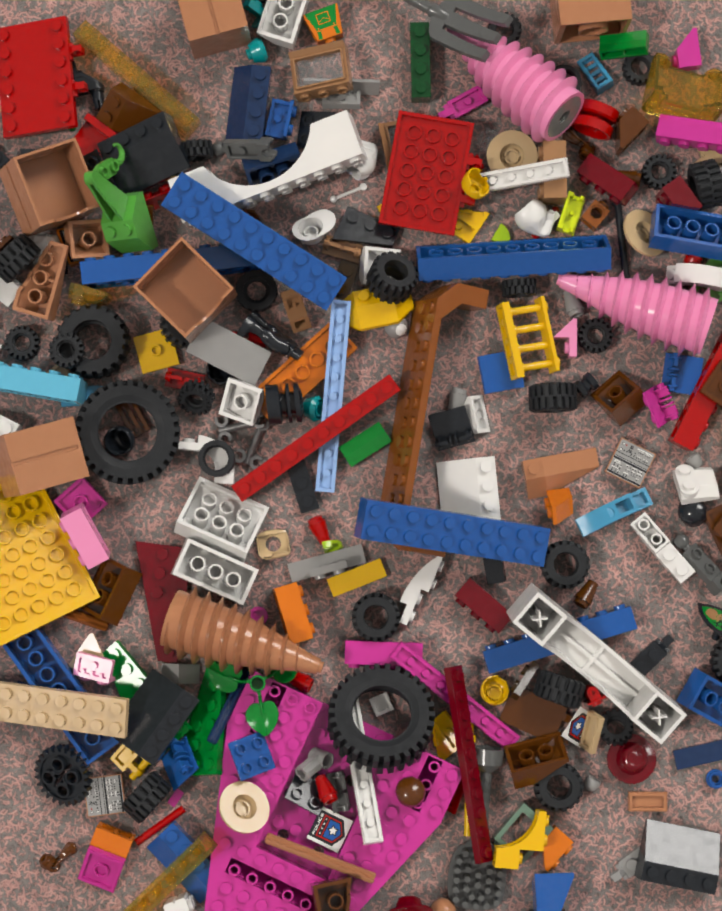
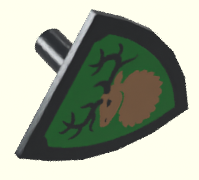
M698 603V612L701 618L714 631L711 638L718 641L719 637H722V608Z

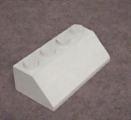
M267 0L256 33L275 45L294 50L309 0Z

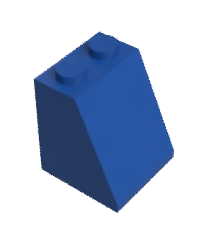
M574 873L534 874L532 879L533 910L561 911L572 884Z

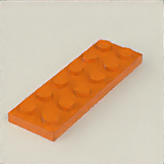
M330 322L300 348L304 353L298 361L290 357L258 386L264 389L261 413L267 419L265 385L278 384L281 393L284 392L285 383H288L290 392L294 391L293 382H298L302 397L304 398L325 379ZM349 337L347 358L358 349Z

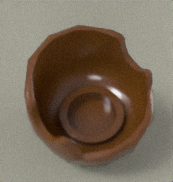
M413 776L404 777L396 786V796L402 805L413 808L418 807L424 802L426 789L420 779Z

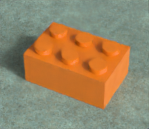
M294 582L272 589L285 634L288 633V639L295 644L312 639L313 634L316 632L313 623H309L307 618L310 612L307 603L303 604L301 598L304 596L302 586Z

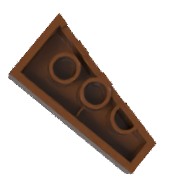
M347 875L310 883L315 911H350L352 877Z

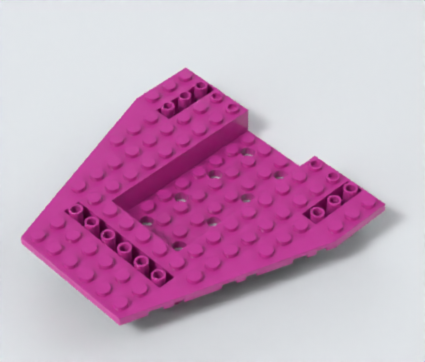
M255 672L254 675L249 676L248 679L250 680L255 675H260L262 677H264L265 675L259 672ZM269 678L265 680V689L261 692L263 703L272 701L278 708L277 724L273 731L265 736L276 768L243 780L257 785L265 793L270 807L269 817L265 825L254 833L243 834L236 832L223 821L219 812V799L221 793L228 785L240 781L228 743L257 733L247 723L246 711L251 704H259L258 694L251 690L250 684L246 683L227 723L204 911H315L310 883L347 876L345 873L265 843L268 833L277 835L281 829L288 831L289 836L287 840L311 849L315 846H321L324 849V854L376 873L373 883L352 877L350 911H360L441 824L461 780L460 767L425 751L422 752L418 760L414 758L411 766L408 767L405 763L404 770L398 771L397 766H395L394 773L388 774L387 768H383V774H377V768H372L384 841L383 843L363 845L354 787L346 783L351 809L344 812L340 811L339 813L352 820L353 823L339 852L336 853L306 838L316 819V815L284 798V792L289 788L294 778L295 769L308 758L310 750L314 747L328 751L334 756L332 766L329 769L321 768L317 772L318 774L326 775L344 770L346 777L351 775L350 764L346 762L347 755L343 758L339 755V748L335 750L333 740H330L329 732L327 731L329 705L286 684ZM363 721L366 736L376 740L396 738V736ZM404 777H416L425 786L426 796L424 802L418 807H406L399 802L396 796V786ZM332 803L329 805H323L324 807L333 810Z

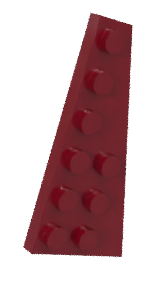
M135 541L157 661L177 663V651L173 650L170 654L166 655L164 653V646L160 645V637L166 614L178 590L187 592L188 581L170 574L182 547Z

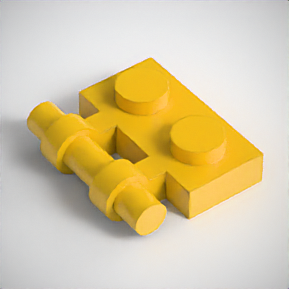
M123 744L110 758L122 772L129 768L132 771L129 777L134 781L138 776L141 777L144 774V769L150 764L144 759L140 764H137L135 760L139 755Z

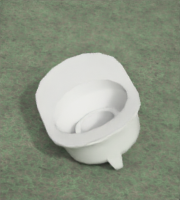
M326 209L315 211L295 222L292 228L293 235L301 240L302 244H318L323 239L324 234L333 229L336 223L335 215Z

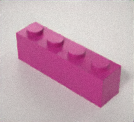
M660 114L655 135L656 142L660 145H678V147L683 149L692 147L697 148L699 151L713 150L722 154V123Z
M345 640L344 664H348V668H360V664L369 665L370 669H374V664L378 663L380 665L391 664L390 669H395L399 665L389 656L400 642ZM403 642L422 657L423 643Z

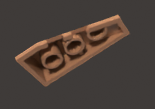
M50 240L38 258V262L32 271L30 270L24 283L18 288L12 306L13 310L46 320H55L69 252L68 245Z
M596 448L522 461L521 467L528 500L547 496L546 490L560 489L599 467Z

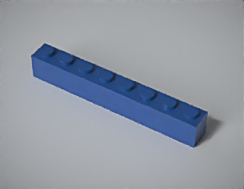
M625 604L614 606V610L607 612L606 609L595 612L596 616L591 618L588 615L577 618L582 625L601 640L638 629L631 606L625 607ZM523 634L522 639L516 641L514 637L503 641V645L496 646V643L485 646L486 650L482 651L489 674L554 654L539 645L527 634Z

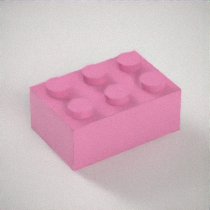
M83 502L61 514L59 525L64 533L67 532L70 539L68 541L73 550L77 549L79 552L78 559L83 567L86 566L89 570L109 559L110 551Z

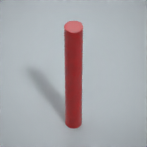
M181 805L135 838L136 844L139 846L186 812L185 808Z

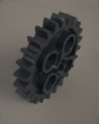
M61 744L57 746L52 745L38 756L39 760L35 762L38 766L34 768V771L39 774L34 777L40 779L37 786L43 787L41 793L47 792L46 798L51 796L53 797V803L58 800L59 806L65 803L66 807L71 804L74 806L80 803L89 795L88 791L92 789L90 784L94 780L89 778L93 772L87 770L91 765H85L84 763L87 758L81 759V752L76 754L74 747L69 750L68 745L62 747ZM70 765H72L70 770L65 773V770H67L70 767Z

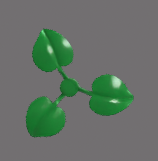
M219 662L207 668L211 682L222 692H234L238 687V683L250 684L251 690L258 694L259 704L253 703L248 707L246 711L247 723L261 735H269L275 728L279 715L278 708L274 702L266 701L263 703L261 692L265 689V680L274 676L277 682L288 683L295 678L296 671H285L284 674H281L280 670H272L268 676L255 675L250 680H241L242 670L235 674L233 665L229 664L222 672L219 668Z

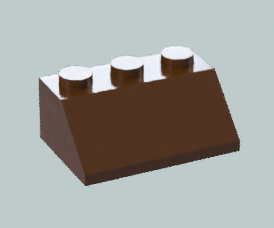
M111 558L102 562L92 580L100 595V599L81 607V609L102 621L118 626L142 573Z

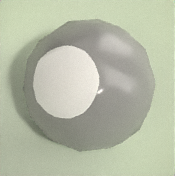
M404 318L399 324L384 326V329L388 336L397 339L406 334L408 323Z

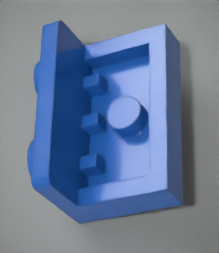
M272 98L265 137L287 141L288 136H292L294 125L291 124L292 117H296L298 108L295 106L294 100L289 102Z

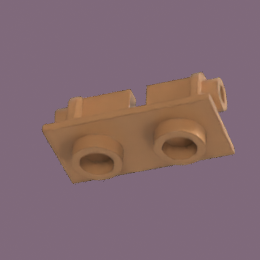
M326 236L322 254L358 264L363 245L352 244L346 241L335 242L332 241L333 236Z

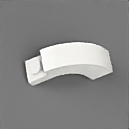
M676 263V265L667 266L666 277L669 286H676L681 280L682 285L693 286L696 283V286L710 288L718 292L722 291V268L693 263Z
M198 435V443H196L195 439L184 438V441L179 442L178 449L199 452L204 444L214 439ZM215 447L207 452L214 462L215 470H220L227 465L228 454L224 449ZM235 467L223 477H214V483L235 484Z

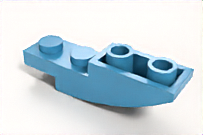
M643 487L575 519V522L582 536L585 537L653 505V502L646 488Z

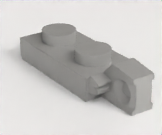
M640 845L614 865L617 869L609 874L614 883L622 877L626 880L635 874Z

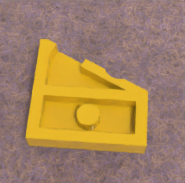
M446 710L435 718L432 732L437 755L443 760L457 751L452 717Z

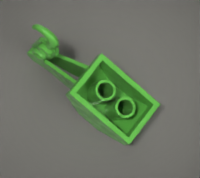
M113 143V147H117L119 151V157L117 159L107 158L98 163L93 171L84 173V182L103 211L101 227L105 240L121 254L153 250L159 245L143 191L123 193L107 180L116 175L119 167L125 161L123 147L119 143Z

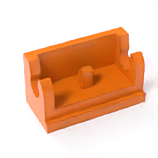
M100 821L95 829L90 845L126 859L136 835Z

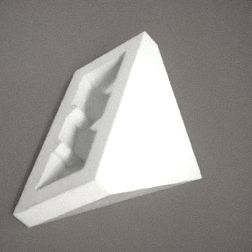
M483 395L468 396L464 405L473 433L490 432Z

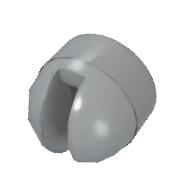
M696 452L686 459L685 462L693 468H699L702 464V458Z
M588 774L584 781L585 788L588 791H595L599 788L601 781Z

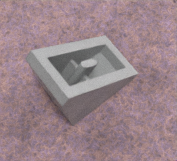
M162 663L161 674L176 684H199L200 664Z

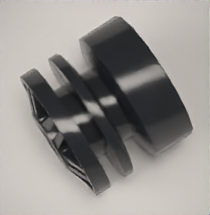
M293 382L294 391L290 392L288 383H285L284 392L281 393L278 384L265 385L270 426L282 424L283 415H287L289 423H293L292 414H296L297 423L302 422L304 406L298 382Z

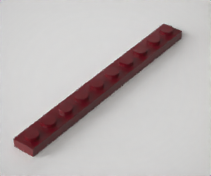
M462 665L444 668L474 860L475 864H482L492 861L493 855Z

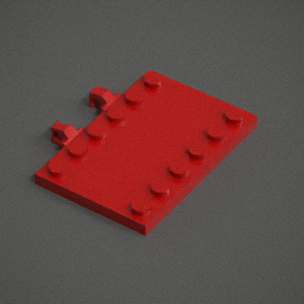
M66 15L0 28V102L3 138L6 140L78 127L75 98L78 97L79 93L89 91L88 84L85 81L76 82L74 80L72 61H74V57L85 56V48L81 44L74 45L70 43L69 20Z
M399 110L379 224L454 237L459 208L464 209L465 205L475 206L476 199L465 195L461 186L462 179L470 167L482 168L483 159L473 158L474 154L469 153L474 123Z

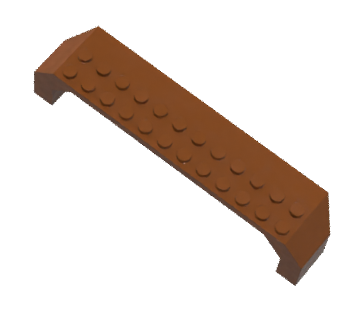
M462 283L443 285L414 301L400 382L401 391L398 394L391 435L392 442H390L381 495L382 501L411 504L441 319L455 308L465 311L486 309L489 290ZM393 544L398 550L439 557H445L446 552Z

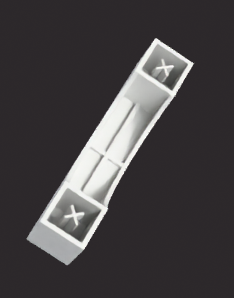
M345 110L311 123L308 141L301 156L284 174L269 182L248 186L231 184L220 180L203 166L184 174L239 209L245 207L250 209L256 207L260 201L268 202L275 199V196L278 194H289L296 187L305 188L311 185L310 182L314 180L323 181L329 178L328 175L341 174L346 171V168L351 166L359 167L368 158L354 119ZM179 176L168 180L170 189ZM181 219L183 224L191 228L194 227L191 224L184 221L183 219Z
M532 582L506 611L516 626L539 645L557 655L617 705L634 723L660 744L668 738L687 716L676 701Z

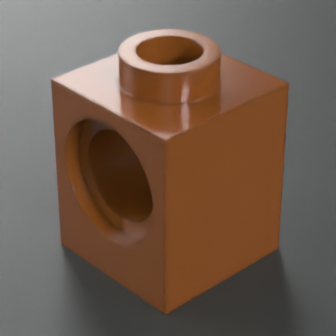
M595 199L579 220L594 232L609 214V207L603 201ZM591 211H599L600 218L592 217Z

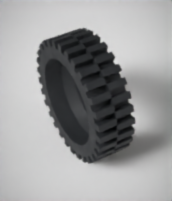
M130 379L107 383L105 386L99 387L94 393H91L82 404L75 423L88 468L100 478L121 485L139 484L160 474L173 460L180 442L179 418L170 400L160 390L155 389L154 386ZM123 403L136 404L146 409L153 417L157 428L156 441L152 449L142 458L133 461H123L112 457L104 450L99 440L98 429L102 417L109 409Z
M380 663L374 664V669L370 670L369 665H365L362 673L357 668L353 672V677L350 673L347 674L345 682L341 680L338 683V688H335L333 691L328 712L330 740H333L335 750L339 748V755L342 758L347 755L346 762L350 765L353 761H356V768L361 770L363 765L367 766L366 772L368 773L372 772V768H377V774H383V768H387L388 774L394 773L395 766H397L398 771L404 770L405 763L408 767L411 766L414 758L418 760L430 743L435 722L434 702L431 701L432 696L430 692L426 693V685L424 683L419 685V678L416 675L411 679V672L406 670L402 674L400 673L401 667L396 666L394 671L390 670L391 664H385V669H380ZM371 691H387L403 698L408 703L411 711V721L407 729L398 737L390 740H376L364 735L357 728L352 715L353 706L362 694Z

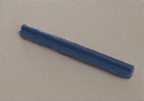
M243 667L240 679L247 680L250 676L248 667ZM238 683L237 689L229 694L207 738L209 743L217 744L246 683Z

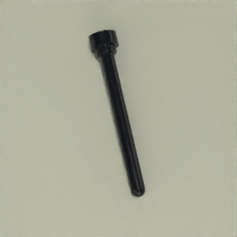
M610 201L615 210L621 271L624 272L625 278H630L626 239L623 230L622 204L616 205Z

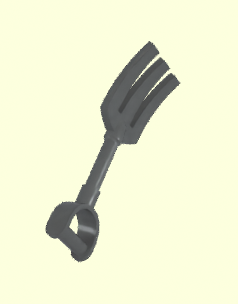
M403 0L425 12L431 18L429 23L431 40L459 54L484 63L491 55L487 49L471 44L444 30L445 27L470 38L494 45L498 44L502 36L499 32L457 14L456 11L458 10L479 20L507 28L514 20L509 14L490 9L472 0H444L440 4L432 3L428 0Z

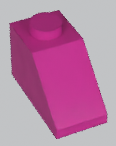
M693 28L672 56V66L676 67V72L699 70L702 66L697 28Z

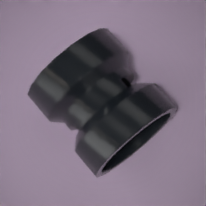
M589 372L583 375V380H577L573 383L577 385V392L584 399L591 390H596L600 387L596 379Z

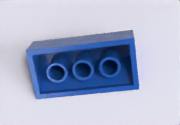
M174 820L147 848L186 890L201 903L206 899L211 857Z

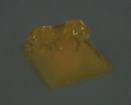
M71 282L68 298L77 307L82 305L91 306V304L102 306L110 303L113 299L107 292Z

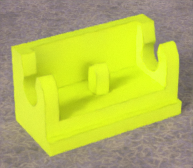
M568 192L556 231L574 236L585 203L584 196L578 197L575 196L574 192Z

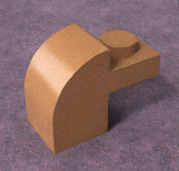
M293 289L280 293L293 333L312 328L301 295Z

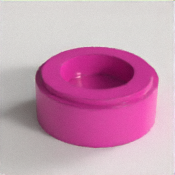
M260 606L252 608L251 618L257 621L264 615V623H266L268 619L266 609Z

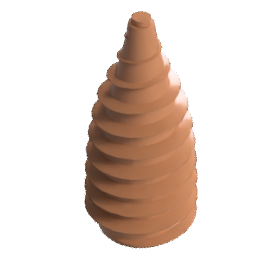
M197 586L190 593L182 590L177 591L166 614L160 637V645L164 646V653L166 655L176 650L177 659L180 661L187 654H190L193 665L201 658H204L206 668L211 667L217 661L219 662L221 672L230 664L234 666L235 674H238L243 667H248L250 676L254 675L258 669H264L265 676H268L272 670H280L281 674H284L285 671L317 674V672H322L325 663L320 658L312 655V653L299 647V644L296 645L290 641L288 633L283 637L276 632V624L271 628L264 625V615L256 621L251 618V608L245 614L238 612L237 602L231 608H228L224 605V596L218 603L211 601V591L202 598L198 596Z

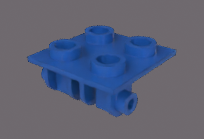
M665 353L662 382L664 385H667L669 392L691 395L702 374L704 358L685 355L678 356V353Z
M259 732L228 743L240 781L276 768L265 736Z
M186 736L180 741L174 739L169 746L171 750L161 758L173 791L178 789L199 769Z

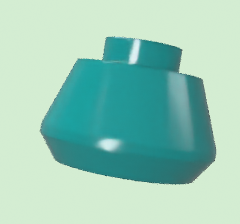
M255 38L247 45L248 49L245 51L249 61L265 63L268 60L265 46L260 38Z
M320 396L305 399L303 402V415L313 422L319 421L322 418L323 399Z

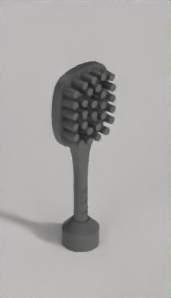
M475 745L478 768L481 771L480 781L489 829L492 772H495L503 765L504 748L491 745ZM470 836L467 842L455 848L450 859L447 876L449 899L455 906L467 910L483 911L498 907L502 902L505 892L506 868H495L492 865V861L475 864ZM490 837V843H491L492 855H493L494 844L492 843L491 837Z

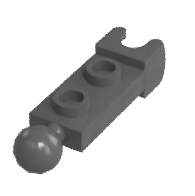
M272 137L226 139L223 143L218 141L212 145L215 156L220 157L226 153L228 159L260 160V162L272 161L277 156L278 151L269 148L270 143L274 141Z
M685 534L677 535L674 539L675 546L685 550L681 555L707 584L705 587L713 596L719 594L722 591V572L696 542L690 546L688 536Z

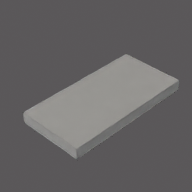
M211 322L189 343L185 351L254 386L272 353L214 322Z

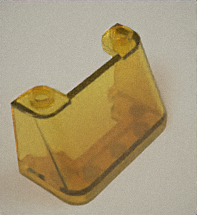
M656 53L652 58L642 100V110L656 116L664 114L716 122L722 114V71L713 68L705 72L704 75H699L671 67V58L669 56Z

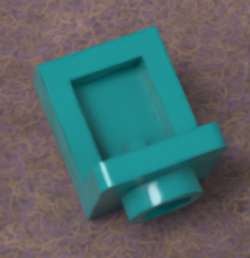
M245 0L242 4L243 8L256 16L251 27L258 29L264 10L263 4L258 0Z

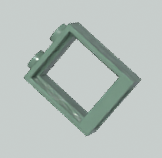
M522 801L493 835L495 839L494 844H507L501 837L522 812L533 821L535 811ZM550 824L548 827H545V834L547 836L554 829ZM526 850L524 852L522 864L527 861L534 851Z

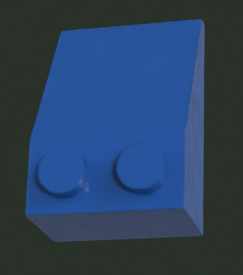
M694 668L676 701L722 727V682Z

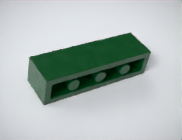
M410 22L411 103H430L429 22Z

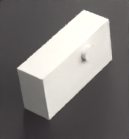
M186 538L170 574L221 597L224 596V598L235 603L237 602L239 605H244L259 569Z

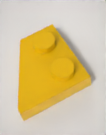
M459 209L455 236L465 243H471L490 213Z

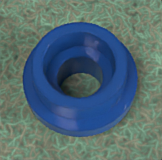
M712 769L707 773L706 783L708 786L714 789L722 787V771ZM714 775L719 777L717 782L712 781Z

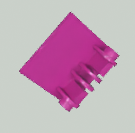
M663 382L654 385L642 393L643 402L649 408L651 420L656 424L657 428H660L670 420L679 418L676 405L666 408V406L673 404L674 401L664 404V401L672 398V396L662 399V397L670 394L667 385H664Z

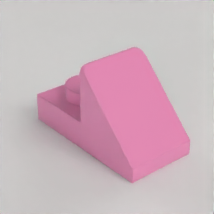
M573 318L553 337V339L567 340V342H564V354H567V359H575L577 357V318Z

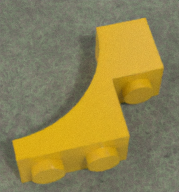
M544 809L535 810L532 824L520 838L507 844L494 845L492 865L495 868L518 869L523 859V854L520 850H544V846H547L548 841L545 827L549 825V815H546L547 812Z

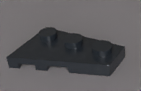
M348 206L332 241H346L352 244L364 243L370 246L392 248L400 229L394 226L379 224L378 219Z

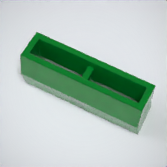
M647 30L600 36L599 54L601 60L648 55L649 34Z
M377 422L340 446L339 450L350 467H353L392 441L381 424Z

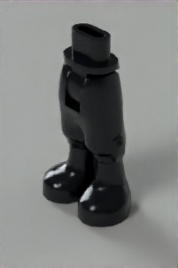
M256 311L248 315L237 332V335L245 337L249 333L257 335L271 350L281 356L287 355L288 359L292 357L298 361L304 351L298 348L296 342L281 332L275 325L268 323Z

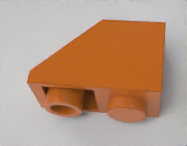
M569 488L546 490L547 498H544V507L547 509V516L552 519L553 525H557L573 514L572 494Z
M555 824L552 826L554 829L547 836V846H544L542 851L543 867L547 871L550 869L554 870L560 863L559 858L563 854L567 855L573 848V841Z

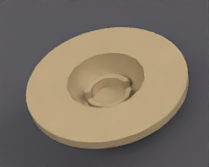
M508 130L492 139L487 149L486 159L489 169L495 171L537 163L538 153L535 143L528 135L520 131Z
M633 210L626 215L623 222V230L627 241L637 252L645 256L653 257L659 255L664 250L648 248L652 214L644 210Z
M237 781L228 785L221 793L219 799V812L223 821L236 832L243 834L254 833L261 829L268 820L270 812L268 799L265 793L251 782Z

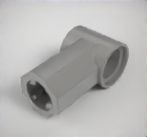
M314 747L310 750L308 758L295 769V773L301 781L306 782L321 768L329 769L333 764L334 756L328 751Z

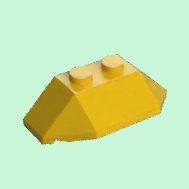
M368 289L353 291L344 299L352 301L349 327L359 331L399 324L414 309L411 295L403 303L400 301L399 304L394 302L387 304V301L381 302L380 298H375L373 292L370 293Z

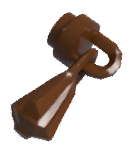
M572 128L567 129L562 134L563 140L580 147L578 153L581 160L584 161L590 153L594 155V144L584 141Z
M67 842L57 858L51 854H43L39 860L40 866L50 872H57L60 869V863L77 852L76 844Z

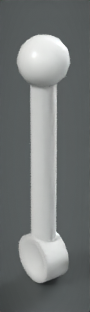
M361 183L360 186L355 189H352L337 196L333 195L330 197V201L332 203H335L338 199L342 197H345L360 190L365 191L367 189V185L365 183Z

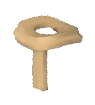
M267 530L257 535V550L262 559L271 560L290 554V543L286 530ZM270 537H277L281 542L280 548L275 552L269 551L266 547V541Z

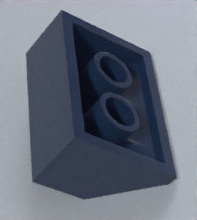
M296 142L273 148L278 153L270 162L241 159L249 185L269 182L290 169L300 157Z

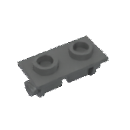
M344 770L326 774V777L338 792V800L332 803L333 813L349 811L351 804Z

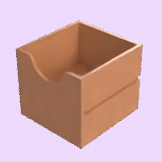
M178 0L194 59L243 47L251 42L249 27L241 0Z
M550 0L554 44L600 40L601 35L625 33L633 19L631 0Z
M76 137L13 157L0 169V177L21 230L28 237L62 226L67 221L85 218L100 207L91 190L84 182V173L89 170Z
M182 237L132 286L189 343L238 295L234 287Z
M73 416L0 436V484L4 498L21 496L90 476Z

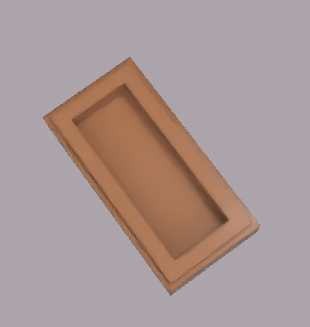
M628 791V811L667 812V792Z

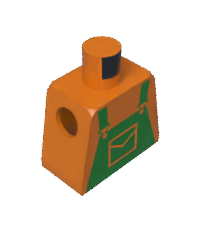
M337 3L303 15L304 23L317 45L334 42L343 38Z

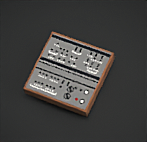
M621 437L604 472L640 489L656 454Z
M122 773L89 777L94 781L90 784L92 789L88 791L89 795L85 797L87 817L126 813L121 808L125 801Z

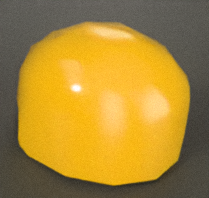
M479 168L468 170L461 182L463 191L473 199H482L489 192L488 178L480 175L481 169Z
M499 675L487 677L480 687L482 699L493 706L503 704L509 695L507 681L499 677Z

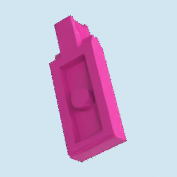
M475 86L448 101L443 106L444 110L438 113L437 117L459 119L488 103L489 99L484 96L482 87Z

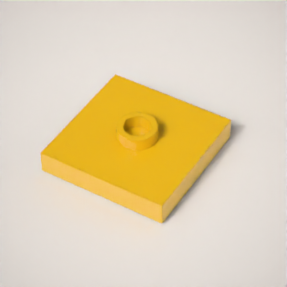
M162 330L133 337L143 375L180 365L176 347L171 346V342L167 343L165 341L166 337L162 336Z

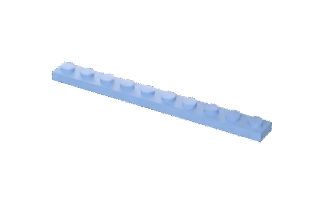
M333 300L331 304L321 422L342 408L352 301ZM340 434L319 448L315 491L335 493Z

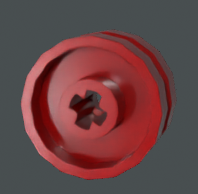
M584 99L582 109L571 127L585 136L607 141L612 136L614 128L611 125L616 124L619 112L606 103L593 99Z

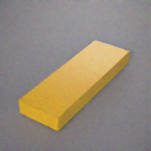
M379 558L328 578L327 582L333 597L384 578L387 574Z

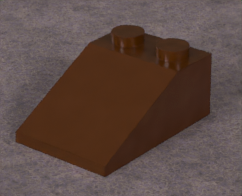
M120 82L110 89L96 119L110 129L120 133L162 111L123 82Z
M560 732L503 746L515 789L534 785L569 762Z

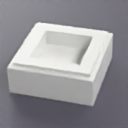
M387 692L369 699L376 717L394 710Z

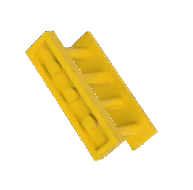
M544 296L536 298L533 305L512 308L508 301L495 306L511 381L525 377L526 371L548 368L549 374L560 371V359L556 354L548 316L549 307ZM537 313L539 323L517 327L514 325V315ZM540 330L542 342L525 345L518 344L517 334ZM544 349L546 360L527 364L522 362L521 353Z

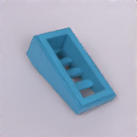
M593 52L577 61L578 66L597 95L614 86L613 79ZM593 60V64H591L587 68L584 66ZM596 67L598 68L597 70H595V71L592 72L591 74L589 73V71H591L592 69H594V68H596ZM599 74H602V76L594 80V77H596Z

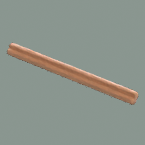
M271 833L266 835L265 843L368 883H373L375 880V872Z

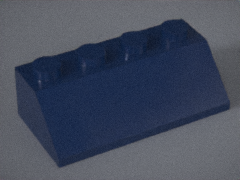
M261 65L234 67L226 139H260L264 137L272 77L271 67Z

